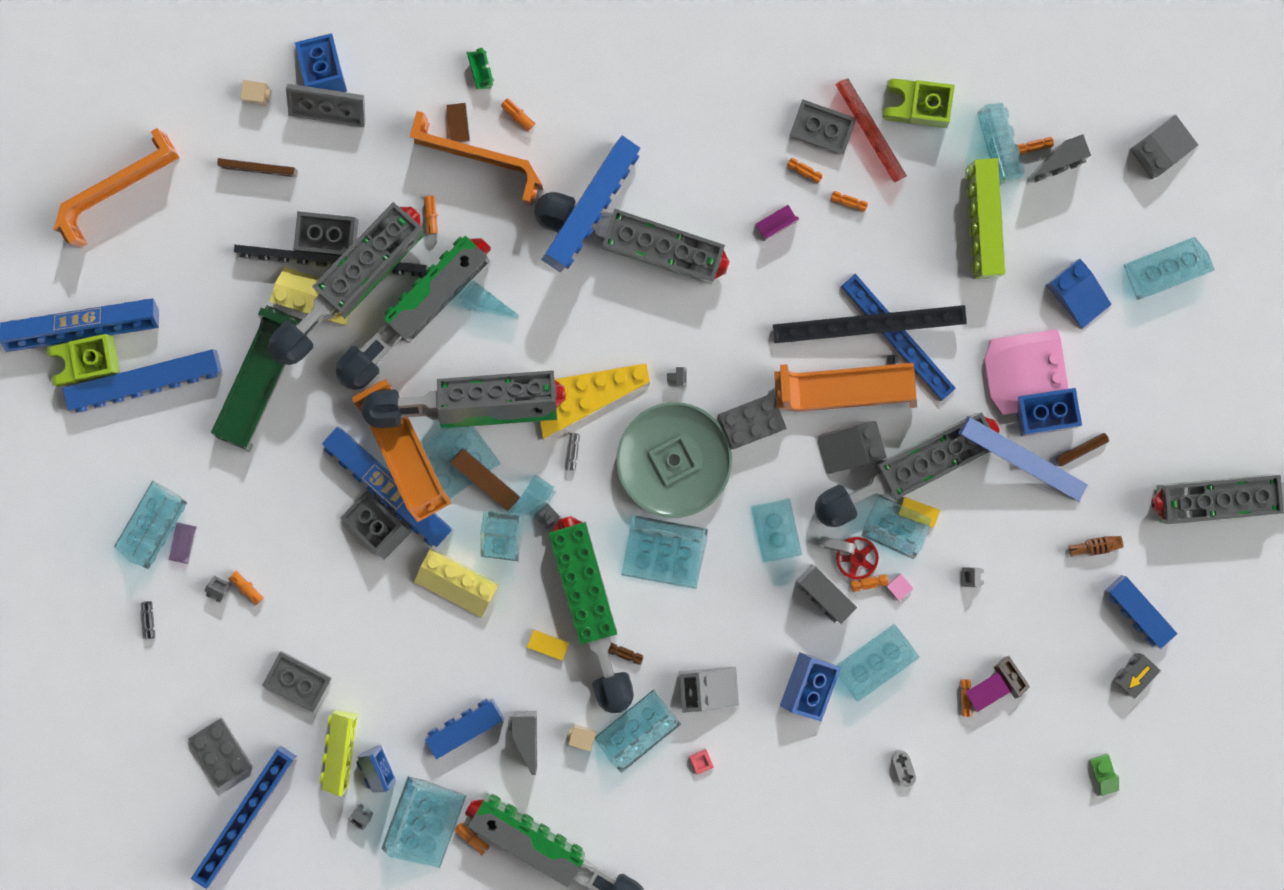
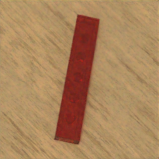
M849 78L839 81L835 84L893 182L896 183L907 177Z

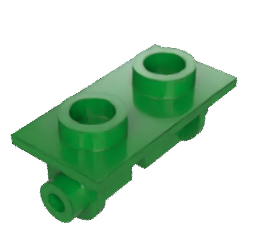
M478 48L474 52H466L476 89H491L494 79L490 67L486 68V65L489 64L487 52L483 48Z

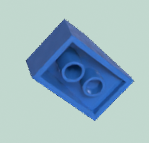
M332 33L295 42L305 86L347 92Z
M1081 258L1072 262L1046 284L1081 329L1112 305L1094 274Z
M379 745L359 754L356 763L359 770L365 774L364 782L367 788H371L372 793L389 791L396 778L382 746Z

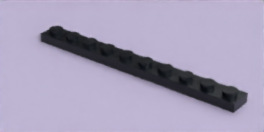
M234 244V253L239 254L240 258L251 259V256H258V260L270 261V258H278L277 262L289 263V260H297L296 264L308 265V262H315L316 266L327 267V264H334L341 257L338 255ZM399 262L391 271L395 275H404V272L412 273L411 276L423 277V274H427L426 270L429 267L422 264Z
M965 305L773 324L774 344L967 324Z

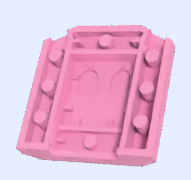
M1058 329L996 338L989 341V347L984 357L989 398L999 409L1001 415L1018 412V396L1068 389L1063 349Z

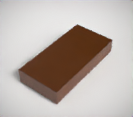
M466 103L447 105L450 140L460 143L470 142Z

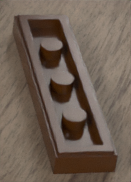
M222 158L217 160V165L222 169L295 178L298 175V170L295 167Z
M464 448L450 461L453 466L505 510L509 511L520 499V496Z

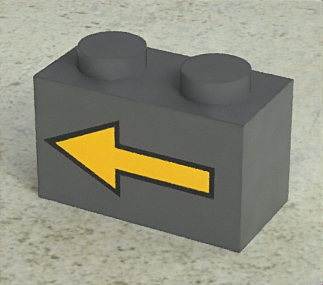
M1140 653L1133 655L1128 661L1129 664L1125 668L1120 669L1113 680L1134 699L1161 671L1145 655Z

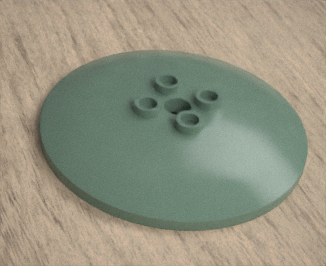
M680 402L658 404L641 412L625 429L617 450L619 478L631 499L650 513L670 518L690 516L709 507L725 489L732 469L731 446L722 426L703 409ZM672 454H676L680 458L679 463L675 466L671 465L668 460Z

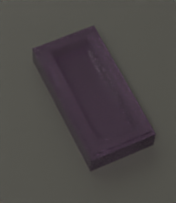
M180 522L176 523L168 560L189 564L197 526Z

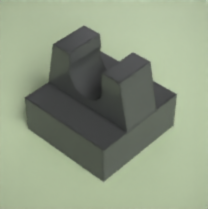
M676 367V373H667V381H676V387H687V368Z
M548 503L534 515L546 530L560 518L559 514Z
M962 567V586L981 587L984 584V580H981V573H984V569Z
M214 576L206 585V596L210 598L213 595L217 597L216 601L220 603L230 590L231 583Z
M361 804L353 811L348 821L363 831L371 821L374 813L370 811L368 815H363L362 809L364 806Z

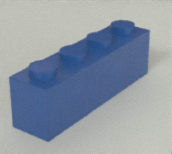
M1121 575L1105 590L1108 594V600L1113 605L1117 604L1121 608L1119 612L1126 619H1131L1134 623L1132 625L1138 633L1142 632L1147 637L1145 641L1152 648L1155 646L1162 649L1178 634L1127 576Z
M486 698L482 700L474 710L469 708L461 713L462 717L456 720L453 717L444 723L445 726L438 730L436 727L427 733L428 736L425 738V741L436 760L504 720L494 699L488 701Z

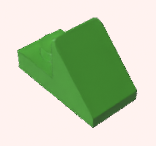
M1109 754L1089 759L1100 796L1119 791V775L1114 772Z

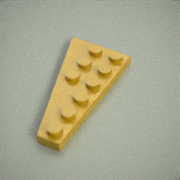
M647 363L555 379L565 386L566 400L557 407V420L540 421L543 439L648 384L650 380Z

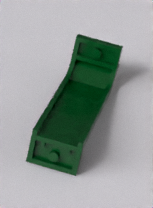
M266 305L265 309L261 307L259 310V328L211 431L215 438L249 452L253 447L251 440L285 368V365L276 362L270 355L268 348L269 340L284 321H290L295 326L302 321L300 318Z

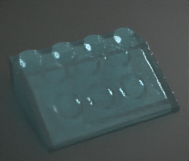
M475 426L448 428L423 446L443 490L450 499L473 483L450 463L462 448L467 450L490 471L501 464Z
M632 515L621 575L697 589L708 529Z
M408 776L381 849L389 857L440 868L466 795L426 780Z

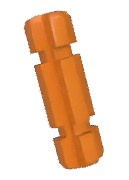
M1047 137L1043 140L1039 139L1027 142L1026 144H1018L1016 152L1018 155H1023L1027 152L1031 153L1043 150L1044 148H1051L1054 146V141L1052 137Z
M790 158L787 163L789 169H795V172L807 179L811 178V181L816 184L823 177L820 172H814V169L802 162L798 163V160Z
M833 191L830 198L832 202H840L843 206L852 209L857 208L861 212H865L868 206L866 201H858L857 198L846 194L841 195L837 191Z
M886 574L878 575V578L876 576L864 578L860 582L858 580L851 581L853 592L861 591L860 589L877 588L878 585H881V587L888 585Z
M970 679L960 680V687L962 688L960 690L961 706H963L961 714L963 717H971L972 708L970 706H972V703L966 695V691L971 688Z

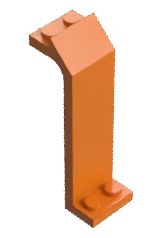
M416 111L410 133V138L414 139V144L522 172L528 177L522 198L524 205L532 207V203L537 201L538 189H544L528 160L427 134L430 123L425 113Z
M159 128L152 130L153 138L151 140L158 150L61 203L53 230L61 233L66 243L80 248L87 245L88 243L77 225L78 216L82 212L180 158L166 133Z
M914 363L804 373L789 371L788 364L780 365V371L774 372L776 408L804 412L909 402L910 408L917 407Z
M384 379L352 397V400L361 411L364 398L370 393L394 389ZM409 417L401 418V423L398 427L375 428L369 424L403 501L417 522L452 504L435 474Z

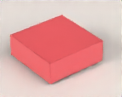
M706 749L689 756L696 775L714 768Z

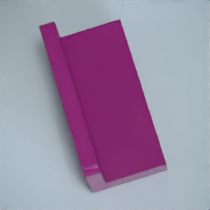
M786 205L756 223L755 226L764 241L798 222L799 217L794 215L789 205Z
M999 673L992 675L966 691V695L971 701L975 712L982 710L1010 693Z

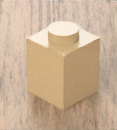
M243 80L240 99L244 103L267 106V102L271 100L272 95L270 87L266 83Z
M574 724L573 728L569 727L567 733L568 745L590 752L596 736V730Z

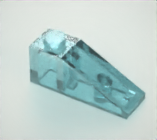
M474 280L471 281L459 297L462 300L461 305L469 311L472 308L477 312L513 319L520 317Z
M535 474L504 524L509 525L544 504L546 500L550 502L556 493L553 491L555 486Z

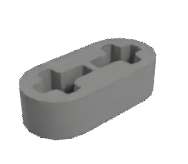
M821 536L818 546L853 555L856 545Z
M897 750L892 755L897 778L903 786H912L916 781V775L911 759L904 750ZM900 754L903 757H906V759L903 760L905 765L903 767L901 766V763L899 761H896L899 758L898 755ZM903 770L912 775L908 782L905 779L902 780L905 777Z

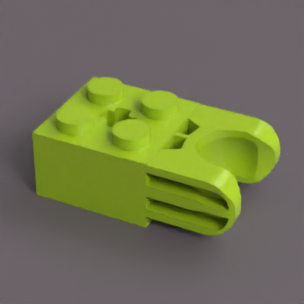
M889 79L887 81L886 87L888 91L900 95L903 99V104L899 107H887L883 111V119L893 122L948 128L955 85L921 80ZM933 102L936 106L931 107L929 106V103Z
M107 334L70 341L65 344L47 347L46 349L48 356L54 358L62 357L65 360L64 371L53 376L51 379L53 386L62 387L120 373L115 339Z

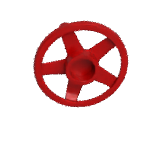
M850 537L845 541L855 544L854 540H862L869 545L862 550H858L857 546H855L853 555L840 556V552H836L837 567L848 578L855 580L867 578L877 568L879 561L878 551L870 540L863 537ZM872 549L875 552L874 565L865 559V556ZM840 562L851 563L850 574L843 570ZM860 565L871 570L865 575L855 576Z

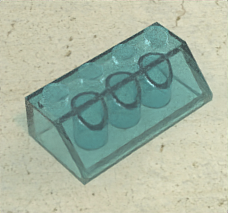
M1003 103L985 105L977 114L990 158H998L1000 185L1020 180L1024 177L1025 168L1023 163L1019 161L1018 155H1020L1018 145L1013 140L1014 129L1012 126H1009L1007 107L1004 108Z
M1196 237L1124 264L1137 300L1215 270L1207 250Z
M152 480L114 547L129 562L149 569L188 502L178 494Z
M893 624L837 665L841 667L838 677L853 698L859 702L920 658V656L898 627Z
M653 689L599 733L595 739L610 762L622 773L679 727L681 723Z

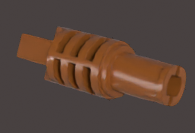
M1104 536L1087 539L1085 543L1068 545V550L1070 551V557L1084 554L1094 556L1122 549L1124 544L1121 536Z

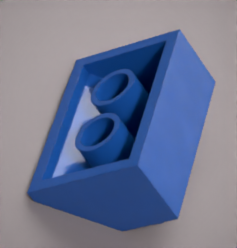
M1076 388L1018 396L1017 419L1020 436L1068 430L1082 426Z
M799 652L780 706L791 713L822 722L841 667Z

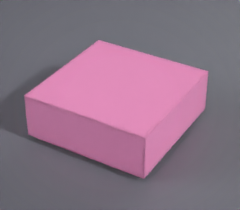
M902 574L896 576L886 585L899 601L913 589Z

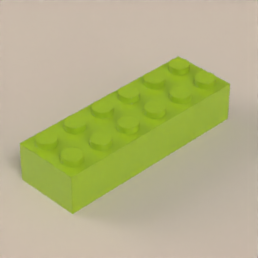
M998 158L975 159L968 165V168H965V178L969 182V187L966 188L967 199H970V206L967 208L968 218H971V225H969V236L972 237L970 255L973 256L974 263L971 264V273L975 275V279L999 278L1005 275Z

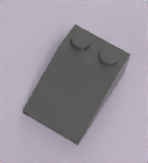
M1174 115L1131 147L1130 151L1150 178L1154 179L1196 148L1198 143L1178 116Z
M876 421L818 437L829 474L887 458Z
M367 490L340 517L383 560L411 533Z
M514 711L513 715L508 719V731H512V737L531 775H536L537 711Z

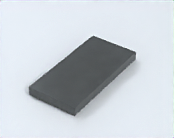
M287 84L288 116L365 127L364 95Z

